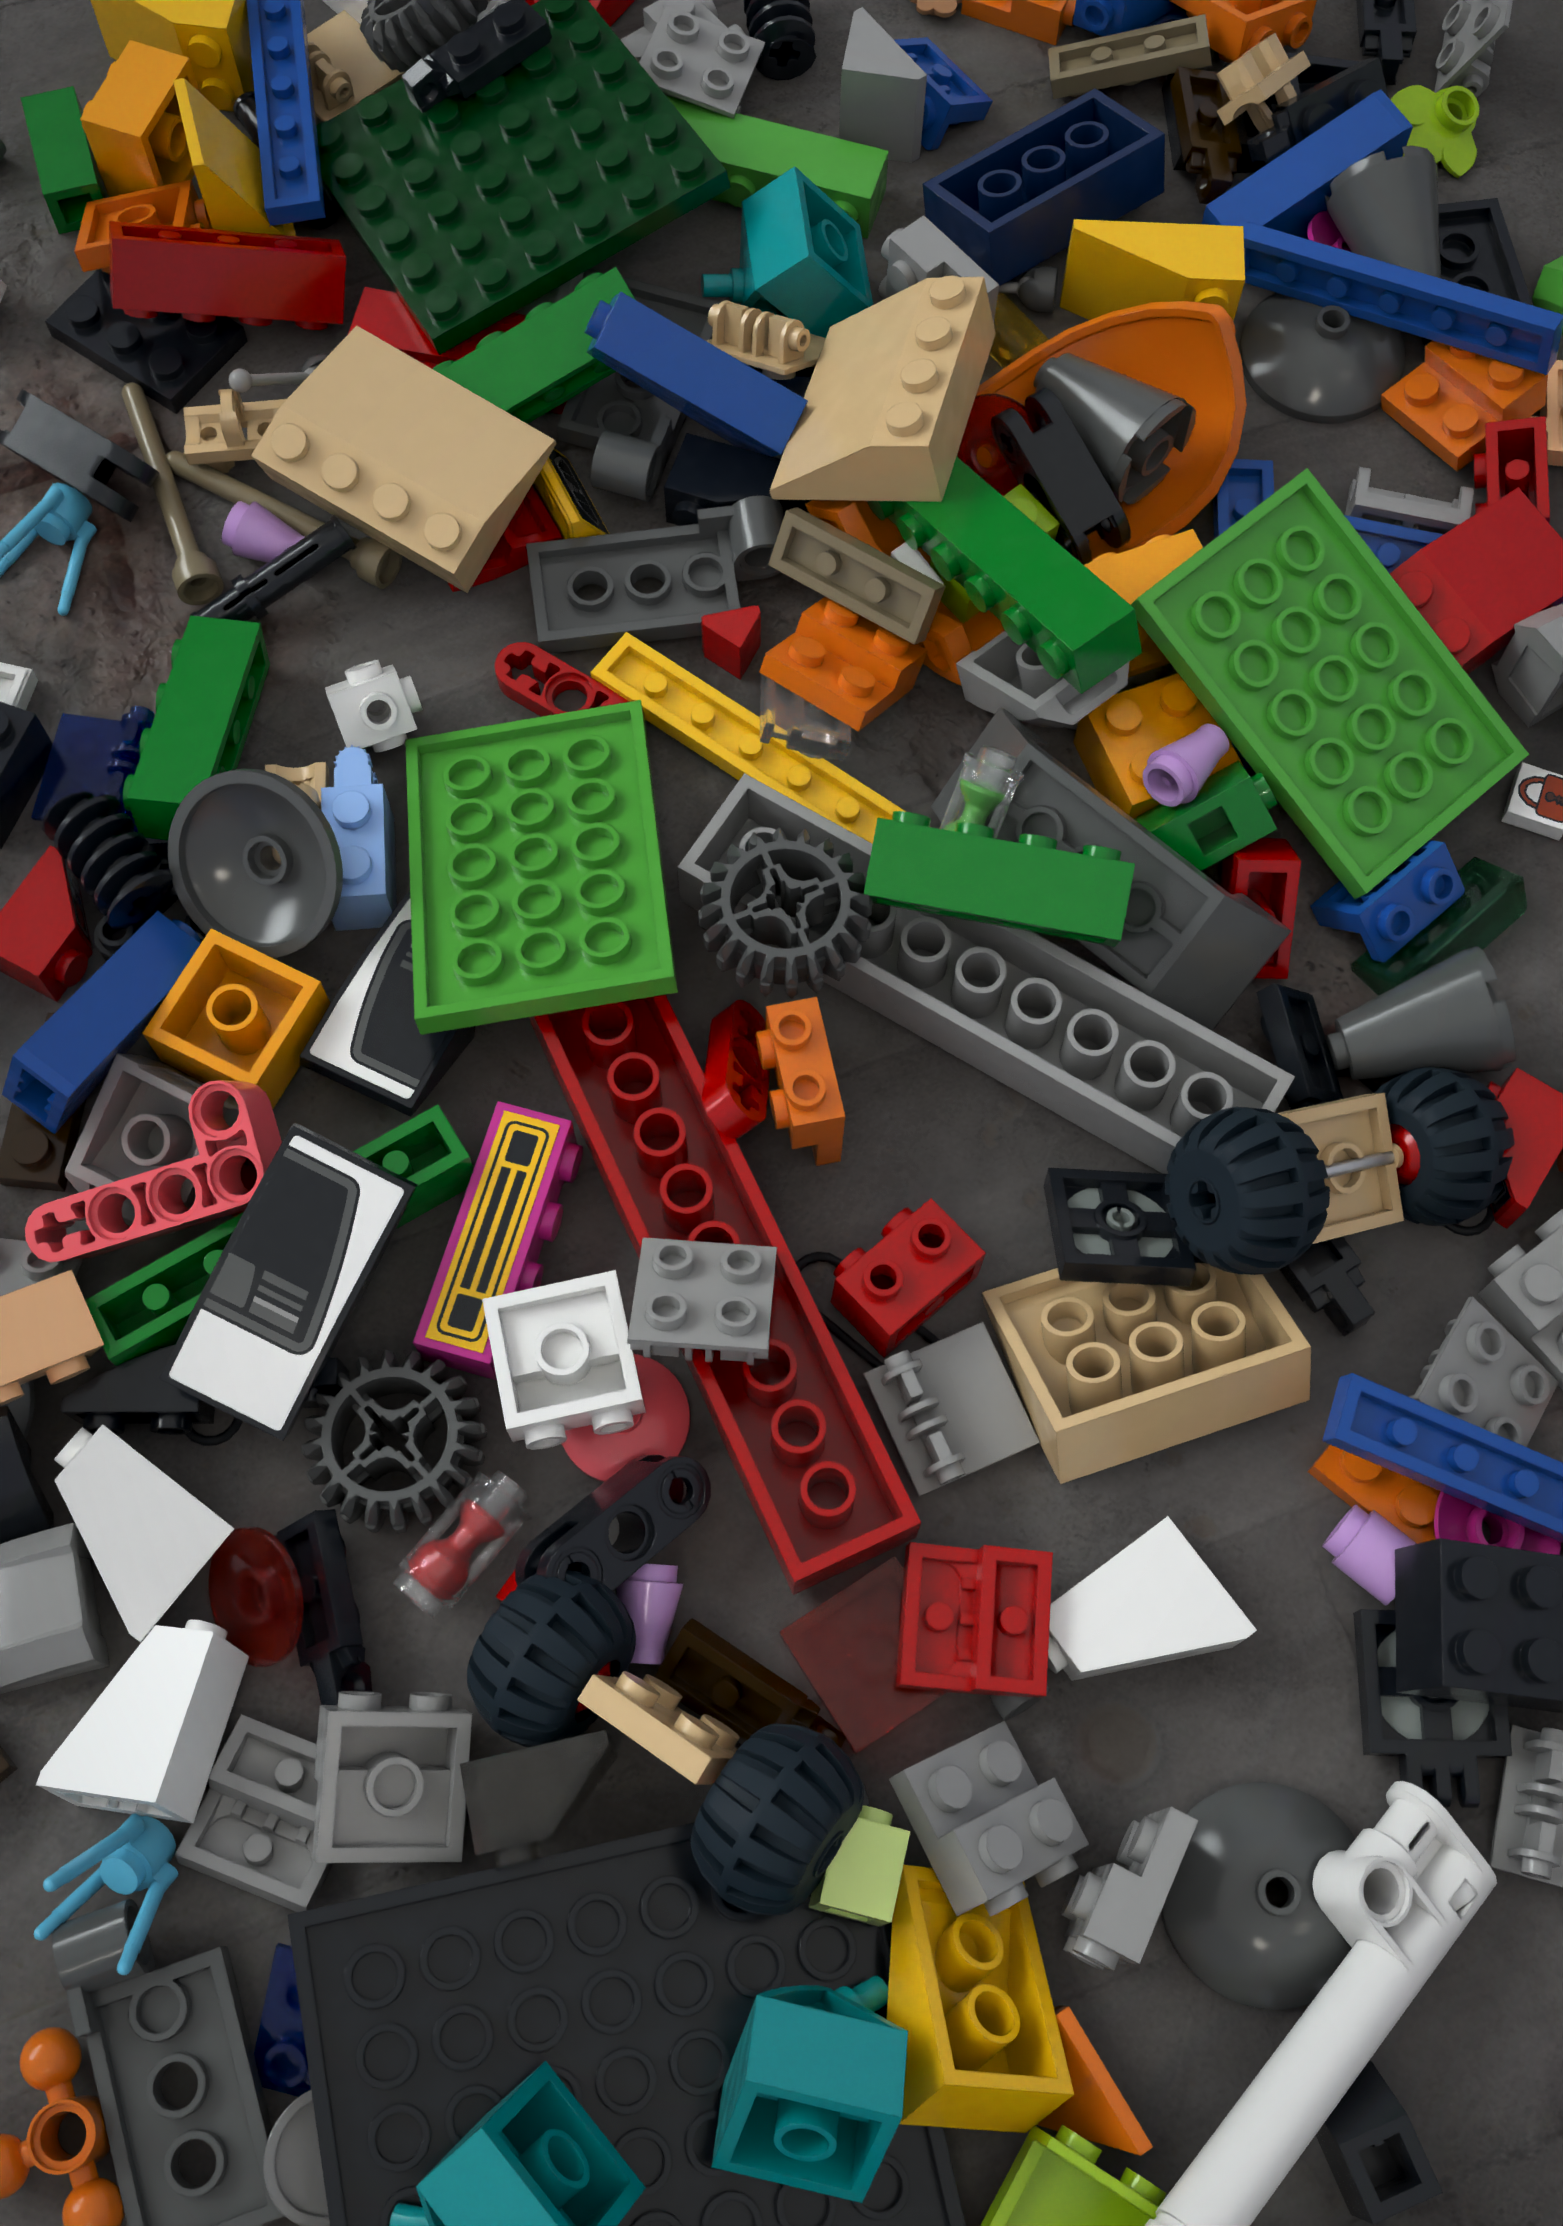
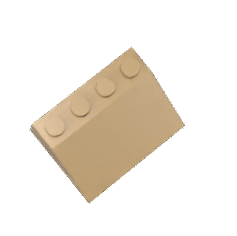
M950 275L939 278H926L830 326L804 399L808 400L786 444L769 490L772 499L942 502L996 335L984 277H958Z
M356 326L281 404L251 457L270 479L468 593L557 443L553 438Z
M1195 1263L1196 1271L1190 1287L1061 1281L1058 1268L982 1292L984 1305L1028 1418L1060 1484L1310 1400L1311 1346L1263 1274H1235L1220 1270L1210 1264Z

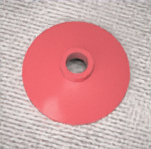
M634 1354L646 1413L634 1415V1425L631 1428L605 1435L595 1434L592 1425L565 1430L567 1440L562 1443L566 1454L577 1468L591 1478L605 1482L630 1461L642 1455H661L667 1458L669 1456H679L690 1428V1410L687 1396L675 1375L656 1360Z

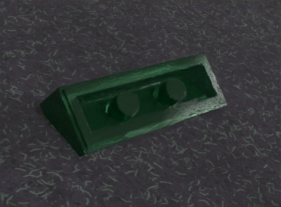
M1473 857L1457 871L1464 885L1465 892L1456 902L1386 962L1372 960L1367 950L1351 964L1352 971L1379 996L1463 949L1479 946L1483 950L1527 910L1523 877L1480 858Z

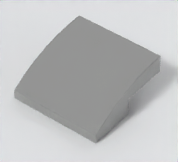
M241 1714L211 1770L208 1779L210 1789L197 1812L194 1823H191L175 1853L178 1864L295 1912L312 1909L333 1864L316 1863L312 1859L318 1782L314 1779L317 1744Z

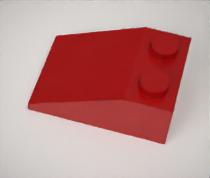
M1518 487L1421 548L1393 570L1390 575L1469 675L1510 643L1515 634L1514 624L1537 612L1557 606L1563 602V539Z

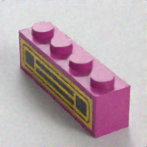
M500 1101L497 1102L413 1341L423 1360L433 1363L439 1359L447 1367L497 1380L482 1299L539 1287L541 1284L543 1264H539L537 1261L544 1240L553 1242L557 1236L563 1216V1205L557 1203L564 1181L574 1182L582 1160L583 1146L577 1145L571 1120Z

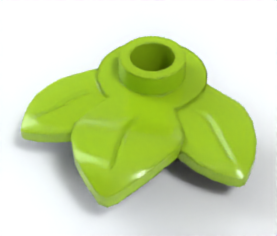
M1412 85L1398 91L1390 99L1413 126L1406 146L1427 148L1434 156L1436 164L1441 161L1444 168L1456 178H1460L1470 170L1477 157V148L1471 132L1475 128L1480 110L1477 98L1469 89L1456 85L1441 89L1435 93L1422 85Z

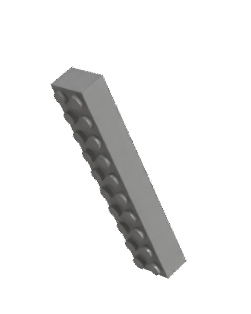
M744 773L678 865L680 901L699 911L704 906L701 903L700 891L704 883L712 882L710 880V869L714 861L727 863V851L731 844L749 851V838L753 832L762 838L764 843L773 842V835L778 827L786 835L787 841H797L798 835L806 829L810 835V845L814 847L830 838L834 844L833 857L850 853V857L853 859L852 873H863L865 879L867 877L873 844ZM761 884L753 887L741 898L733 914L746 910L748 902L762 895ZM775 899V908H780ZM872 903V914L867 918L871 923L870 936L866 942H859L862 946L859 960L856 963L844 962L845 975L840 981L823 973V982L1162 1174H1168L1166 1168L1172 1151L1175 1149L1178 1141L1195 1123L1219 1110L1232 1107L1268 1109L1275 1112L1295 1078L1292 1074L1034 932ZM836 911L824 915L822 923L816 924L809 929L810 943L821 938L832 927L837 919ZM791 917L794 925H796V917ZM764 944L770 947L781 948L773 944Z

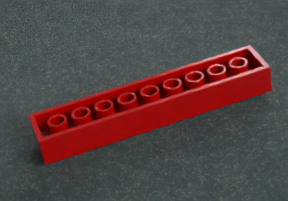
M660 995L529 1017L535 1034L639 1259L643 1237L777 1247L768 1360L754 1359V1365H747V1362L720 1360V1351L714 1350L713 1362H705V1349H694L692 1361H686L793 1595L915 1539L921 1526V1520L736 1139L729 1138L719 1131L704 1109L702 1103L704 1073L667 996ZM680 1348L685 1358V1348Z

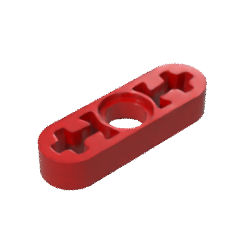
M516 642L506 646L499 652L495 660V673L503 694L541 717L566 713L554 705L556 697L566 690H578L587 697L585 704L578 710L596 708L599 705L602 707L629 702L600 682L528 642ZM528 665H532L535 679L525 674L520 675L516 680L513 679L511 671L513 667L523 670ZM538 681L544 684L542 694L540 692Z
M741 999L733 1002L711 1020L702 1091V1103L708 1117L719 1131L732 1139L740 1138L765 1120L770 1069H762L756 1042V1032L766 1030V1021L750 1003Z

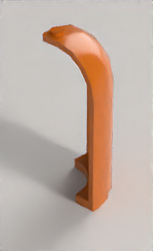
M1175 301L1151 302L1112 311L1068 328L1033 348L979 385L957 457L1002 496L1006 495L1004 472L1007 463L994 440L990 424L991 418L1008 408H1012L1023 417L1032 433H1034L1026 415L1025 400L1026 397L1036 391L1034 387L1035 376L1048 359L1052 357L1058 358L1066 353L1073 354L1184 398L1196 410L1195 425L1184 450L1180 452L1173 447L1163 461L1170 468L1164 479L1148 495L1135 504L1128 505L1123 500L1122 503L1119 502L1130 526V541L1120 548H1113L1104 539L1100 538L1097 531H1094L1087 535L1090 542L1089 547L1092 560L1104 553L1114 552L1118 554L1142 546L1150 539L1159 535L1168 534L1172 536L1188 525L1218 494L1239 450L1247 403L1242 359L1235 337L1236 329L1234 322L1227 311L1220 305ZM811 500L805 504L811 515L891 556L893 550L905 542L898 527L888 518L880 520L872 512L867 501ZM921 548L917 549L930 565L931 557ZM940 600L925 641L918 643V645L928 650L923 664L940 676L961 686L956 663L972 651L979 650L1005 631L1001 621L988 610L985 613L980 611L963 623Z

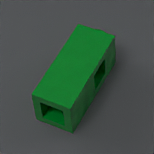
M71 86L20 97L42 193L58 233L63 234L80 230L86 202L106 198L96 160L82 127L80 118L82 117L83 110L75 88Z
M1238 760L1209 776L1193 801L1173 807L1159 804L1137 816L1134 820L1202 871L1277 830L1268 810L1278 805L1262 773L1259 772L1250 777Z

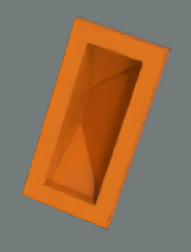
M1064 2005L1057 2006L1054 2010L1074 2095L1037 2125L1059 2131L1063 2124L1086 2140L1136 2155H1143L1153 2148L1151 2142L1070 2007Z

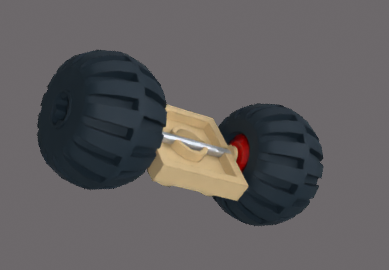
M1423 1067L1404 1072L1381 1085L1373 1094L1354 1096L1274 1113L1268 1109L1249 1107L1227 1108L1219 1110L1195 1123L1176 1144L1166 1168L1168 1174L1165 1177V1194L1169 1195L1170 1199L1167 1208L1170 1219L1175 1220L1177 1223L1175 1230L1182 1242L1188 1245L1189 1250L1200 1260L1230 1273L1266 1274L1279 1270L1295 1261L1315 1243L1401 1222L1404 1219L1415 1224L1423 1223L1431 1226H1445L1461 1223L1485 1210L1489 1204L1493 1203L1503 1189L1500 1182L1506 1179L1513 1157L1502 1156L1504 1150L1515 1145L1512 1128L1506 1129L1504 1120L1509 1117L1501 1102L1495 1100V1094L1484 1084L1462 1072L1435 1067Z
M572 1570L566 1571V1582L556 1577L546 1579L536 1573L519 1584L515 1591L510 1592L500 1603V1607L485 1624L484 1631L479 1635L474 1645L467 1669L469 1692L479 1714L493 1731L505 1739L527 1748L557 1749L568 1745L581 1736L588 1729L589 1725L593 1724L600 1716L695 1785H712L695 1818L690 1843L692 1855L702 1876L725 1901L751 1913L773 1916L788 1914L798 1908L820 1884L825 1870L836 1856L843 1840L857 1821L862 1810L864 1801L863 1783L852 1761L831 1738L804 1726L777 1723L761 1728L737 1749L734 1746L740 1737L728 1726L707 1714H703L700 1720L677 1707L682 1696L672 1687L649 1674H646L642 1680L628 1672L636 1646L634 1623L625 1605L606 1585Z

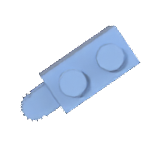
M351 745L349 748L344 747L345 749L342 751L339 750V754L335 756L334 787L321 788V811L334 832L342 859L343 885L338 908L332 919L336 931L381 928L397 907L393 813L383 783L378 784L376 773L372 771L371 767L373 765L369 753H366V750L361 749L360 746L353 747Z

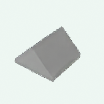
M863 7L855 10L853 13L842 65L839 138L888 150V160L912 163L920 158L927 74Z

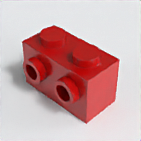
M1546 416L1485 423V453L1474 454V488H1486L1487 502L1476 503L1475 514L1519 487L1550 524Z
M932 1198L915 1212L909 1207L898 1212L883 1228L881 1235L884 1238L867 1252L862 1247L852 1251L840 1262L833 1273L836 1279L830 1302L883 1358L976 1279L986 1252Z

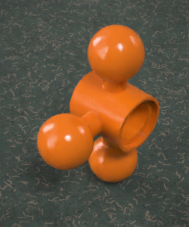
M48 2027L32 2035L25 2043L21 2051L19 2065L22 2077L27 2084L36 2090L45 2091L49 2104L39 2110L32 2119L26 2140L22 2141L11 2134H0V2200L16 2193L25 2183L30 2168L36 2166L41 2171L52 2175L69 2174L73 2189L68 2194L63 2205L62 2221L64 2226H121L125 2213L119 2187L113 2181L99 2177L96 2163L103 2159L110 2150L100 2100L92 2095L76 2096L72 2079L77 2074L82 2061L80 2043L74 2034L64 2028ZM69 2112L77 2114L83 2120L86 2127L84 2146L76 2156L65 2152L58 2138L60 2124Z

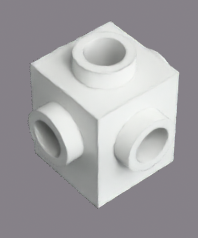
M379 660L359 664L345 671L347 680L325 687L328 700L347 748L353 745V747L360 746L362 749L372 745L374 752L387 751L405 744V739H408L406 733L417 730L412 713L423 710L411 676L399 679L393 664L381 668ZM375 700L386 702L385 707L379 712L367 710L369 704Z

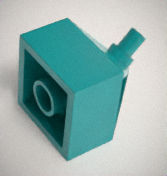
M794 166L742 201L740 268H730L729 274H702V297H729L730 301L734 303H741V305L750 308L760 309L762 312L767 311L775 315L796 319L803 323L804 328L808 329L810 334L826 338L830 326L873 305L860 225Z
M874 1975L852 1989L847 1986H841L833 1990L819 1985H798L771 1989L756 1995L723 2082L712 2168L863 2203L903 2115L908 2031L874 2013L887 2005L888 1986L882 1978Z
M544 2061L484 2115L415 2186L422 2207L398 2203L392 2212L389 2226H618L646 2187L550 2065Z

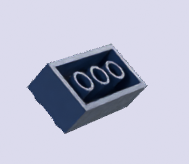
M1094 88L923 183L925 217L1001 286L1069 247L1074 219L1115 221L1164 193L1165 133Z

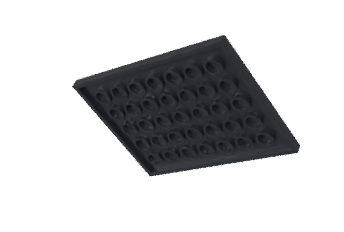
M863 1784V1787H864V1801H863V1805L869 1806V1802H868V1798H867V1793H866L865 1785ZM694 1823L288 1914L330 2226H389L392 2212L398 2203L422 2207L415 2186L484 2115L544 2061L550 2065L646 2187L618 2226H966L943 2127L899 2124L863 2203L711 2167L723 2082L756 1995L771 1989L798 1985H819L833 1990L841 1986H847L852 1989L874 1975L882 1978L888 1986L892 1923L878 1927L808 1908L811 1895L798 1908L788 1914L776 1916L751 1913L729 1904L702 1876L692 1855L690 1842ZM887 2005L874 2013L886 2019Z

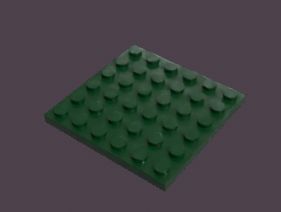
M540 0L531 5L548 22L552 35L551 42L465 100L459 94L448 96L422 113L411 102L405 84L401 79L378 93L365 97L360 103L334 118L316 125L323 186L439 355L731 188L727 170L588 0Z

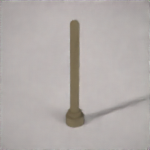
M127 383L122 388L121 394L144 462L159 472L153 483V488L177 555L172 570V579L178 597L189 605L210 603L219 597L224 589V583L218 566L213 559L199 550L171 467L166 459V453L144 390L137 383Z
M170 451L166 454V459L173 474L234 504L242 501L250 505L256 501L305 537L325 524L206 464L188 465L184 453L180 451ZM349 535L357 548L351 549L341 557L350 561L351 567L356 570L357 576L361 580L380 589L387 588L398 575L403 556L373 538L363 537L359 540Z

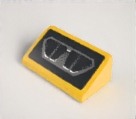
M554 448L535 479L534 485L563 539L610 534L571 462Z

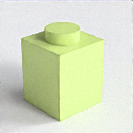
M863 1805L857 1821L843 1840L836 1856L825 1870L820 1884L812 1892L808 1908L878 1927L892 1923L910 1831L891 1826L893 1819L891 1813Z

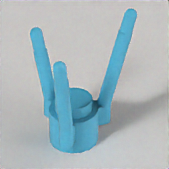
M59 482L53 483L43 499L0 541V578L38 535L55 545H64L66 541H75L58 605V613L61 616H66L70 611L87 546L97 531V528L87 521L93 512L89 500L74 487Z
M131 1814L115 1832L47 1877L43 1882V1888L47 1892H53L102 1860L100 1867L36 1927L33 1934L34 1938L39 1941L46 1939L105 1884L114 1892L123 1895L148 1888L117 1964V1972L123 1976L128 1975L142 1949L165 1891L178 1877L177 1869L169 1864L176 1853V1843L169 1829L159 1820L152 1817Z

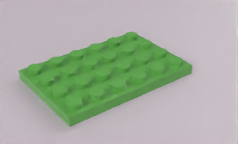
M1308 468L1131 604L1135 608L1137 621L1256 774L1262 773L1277 801L1354 899L1372 890L1530 755Z
M641 700L405 739L414 1019L421 1035L678 993L645 717Z

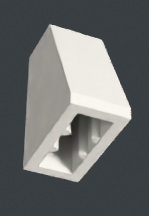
M103 1424L94 1435L82 1427L55 1457L54 1460L64 1469L54 1481L129 1634L141 1642L234 1528Z
M1167 1516L1051 1603L1048 1667L1056 1674L1063 1669L1073 1681L1233 1648L1256 1632L1257 1629L1169 1516Z
M188 1620L185 1628L155 1625L41 1770L36 1785L76 1806L194 1823L249 1655L225 1640L228 1632L224 1628L209 1622Z

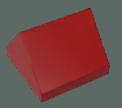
M759 605L703 615L701 617L704 657L739 680L742 679L761 646V612Z

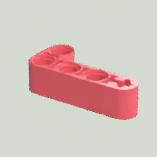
M209 1081L198 1087L192 1095L188 1107L189 1120L199 1152L198 1156L39 1206L28 1217L25 1227L26 1242L31 1252L39 1259L48 1262L91 1258L244 1211L282 1144L272 1105L266 1092L258 1085L243 1081ZM230 1095L235 1098L239 1109L237 1120L232 1127L226 1123L223 1117L224 1102ZM247 1159L253 1162L257 1170V1180L251 1191L244 1187L240 1174L242 1165ZM187 1178L192 1182L196 1194L194 1204L190 1209L184 1205L181 1199V1188ZM126 1198L131 1200L135 1211V1217L130 1227L125 1224L122 1218V1206ZM86 1220L90 1229L66 1234V1228L74 1225L75 1221Z

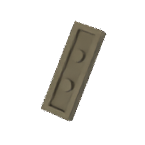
M1206 14L1048 49L1053 99L1067 96L1080 97L1094 88L1099 90L1118 85H1135L1145 79L1175 74L1178 66L1196 69L1212 65Z
M798 507L786 510L768 563L770 567L914 645L925 641L946 587Z

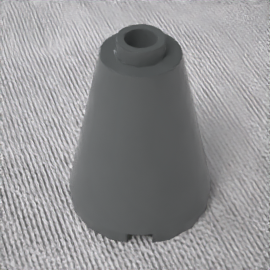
M1404 146L1402 147L1404 157L1386 160L1384 151H1381L1352 164L1334 178L1329 185L1332 195L1331 197L1325 196V205L1330 217L1352 253L1441 278L1437 165L1434 156L1427 148Z
M1070 353L1063 354L1058 358L1052 357L1041 366L1034 379L1035 392L1042 388H1047L1057 396L1120 503L1123 500L1128 505L1135 504L1148 495L1164 479L1170 468L1163 461L1173 447L1180 452L1184 450L1195 425L1196 410L1184 398Z
M1479 946L1463 949L1335 1019L1336 1032L1326 1035V1040L1336 1071L1347 1069L1350 1077L1353 1080L1397 1077L1409 1070L1423 1067L1445 1068L1462 1073L1501 1071L1502 1069L1512 1067L1510 1062L1516 1061V1047L1510 1014L1505 999L1497 1001L1496 995L1488 983L1498 980L1485 952Z

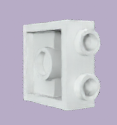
M616 1270L482 1299L505 1426L512 1442L525 1440L526 1448L531 1450L550 1448L567 1440L565 1430L592 1425L593 1432L598 1435L617 1433L627 1430L634 1425L633 1415L646 1413L634 1353L630 1349V1344H627L629 1330Z

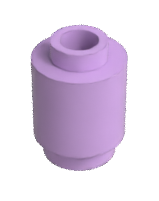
M1355 1504L1332 1530L1322 1547L1334 1556L1332 1560L1333 1565L1386 1606L1395 1598V1549L1417 1543L1375 1510L1368 1514Z

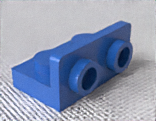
M928 37L894 40L927 74L921 145L926 150H937L949 124L957 125L960 122L985 119L993 100Z
M1429 840L1367 894L1354 899L1339 881L1311 904L1310 907L1320 926L1360 933L1372 960L1386 962L1464 894L1465 888L1445 842Z

